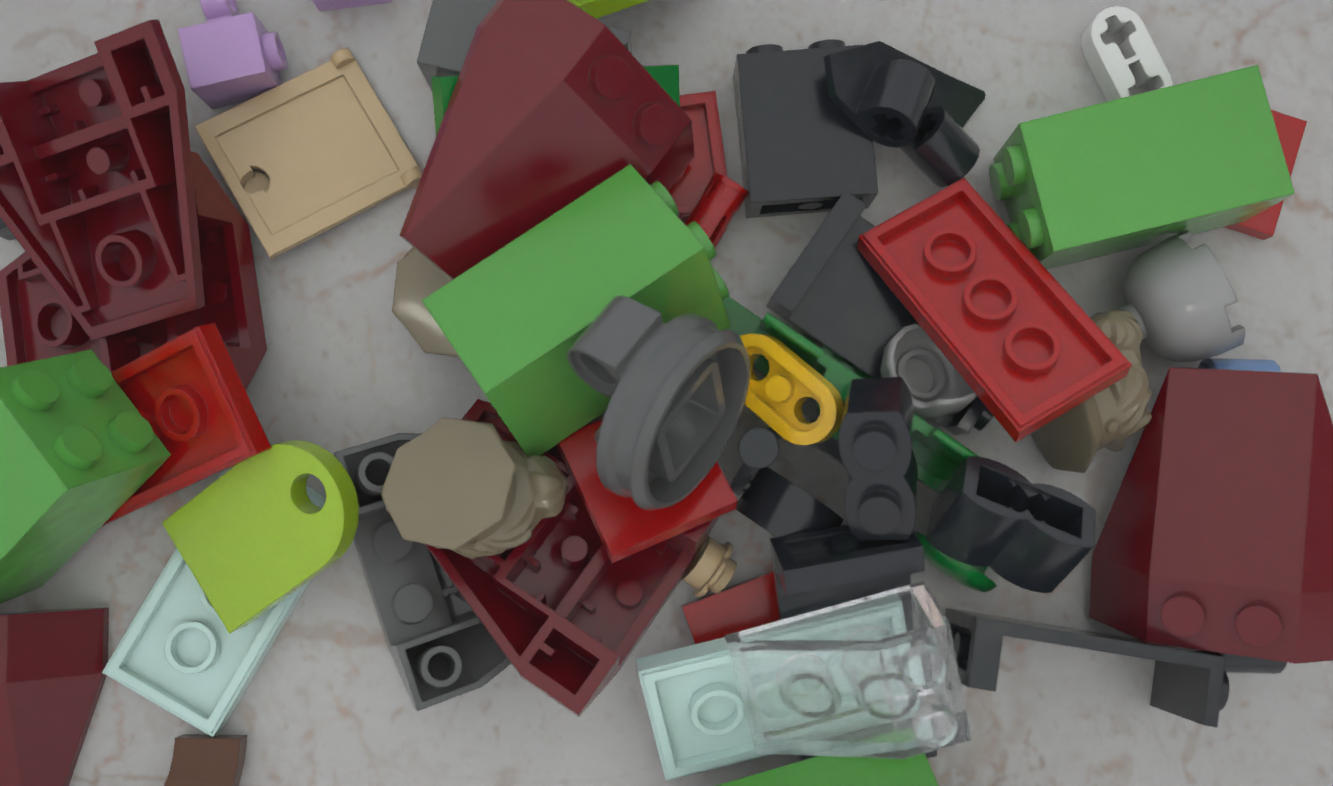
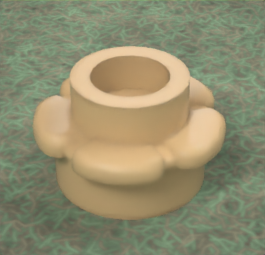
M710 536L707 537L694 562L682 578L684 582L693 587L694 596L701 597L708 590L714 594H719L730 582L737 568V562L730 558L733 552V545L727 541L725 544H720Z

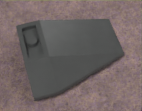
M398 433L334 453V456L344 466L355 487L359 505V519L353 540L387 647L415 710L419 711L483 687L511 663L425 544L404 540L393 518L386 510L381 494L396 451L422 434Z

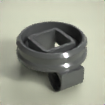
M616 296L567 351L566 356L574 372L585 383L611 398L602 425L594 434V439L597 443V472L601 483L605 488L619 496L632 497L637 506L644 510L666 508L684 499L703 481L728 444L747 396L750 379V360L743 341L736 332L732 330H718L714 322L701 315L688 313L676 317L665 324L660 312L631 298Z

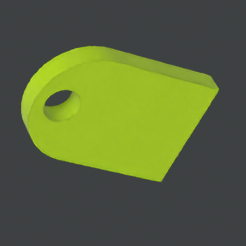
M289 440L272 444L271 449L236 464L162 522L229 634L247 626L334 564L346 553L355 537L359 519V505L353 482L340 461L329 451L317 444L302 440ZM310 474L316 476L324 485L326 500L322 508L313 504L308 497L306 483Z

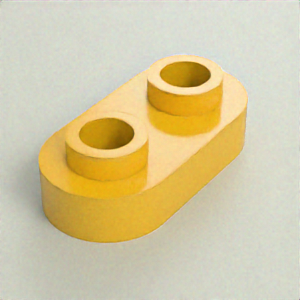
M756 333L741 335L740 337L750 360V379L744 404L790 443L811 445L821 443L832 437L841 425L844 409L838 390L776 337ZM760 355H763L768 360L770 367L768 375L762 380L757 378L753 371L754 361ZM809 397L815 399L820 407V415L813 423L807 421L802 413L803 403Z

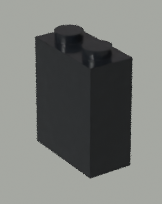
M828 39L809 45L808 49L783 51V47L780 45L764 44L750 48L746 54H737L733 82L743 188L748 191V196L744 200L746 218L830 212L845 190L865 203L867 206L864 209H868L878 194L873 140L829 98L823 57L829 54L862 45L845 46V43L841 40Z

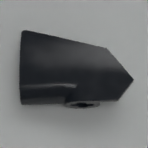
M881 41L839 51L823 57L829 98L874 142L886 147L900 148L939 187L950 186L959 181L974 167L979 158L980 149L963 127L984 101L985 91L947 75Z

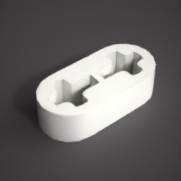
M1113 6L1105 8L1088 24L1081 37V48L1107 102L1130 96L1128 90L1134 84L1137 87L1147 85L1151 91L1173 86L1171 75L1137 13L1127 7ZM1106 30L1110 34L1120 32L1124 37V41L1119 46L1116 43L1105 45L1101 36Z

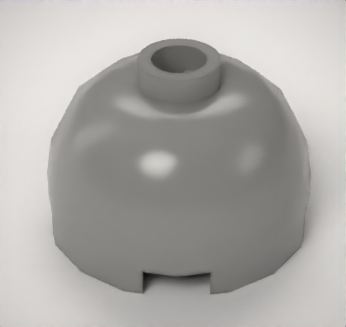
M1184 230L1162 240L1137 257L1128 268L1123 284L1126 305L1117 309V311L1126 310L1131 312L1141 327L1143 333L1142 340L1146 342L1154 353L1173 362H1195L1218 356L1243 345L1246 335L1245 327L1241 325L1231 328L1225 307L1238 302L1223 268L1206 244L1194 249L1188 245L1192 241L1189 230Z

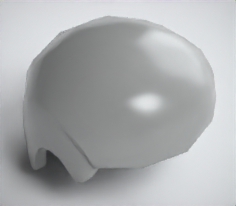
M919 324L902 327L885 346L881 365V377L903 378L912 396L915 415L924 418L953 415L960 412L977 397L975 392Z

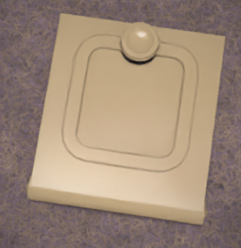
M349 48L337 50L332 54L330 61L194 126L270 259L297 247L408 189L417 187L421 179V169ZM252 169H259L265 172L268 177L261 172H253Z

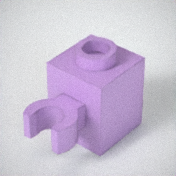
M200 0L207 22L178 29L191 90L211 109L248 101L281 85L282 81L279 70L287 69V59L278 33L276 31L268 32L253 12L240 14L236 0Z

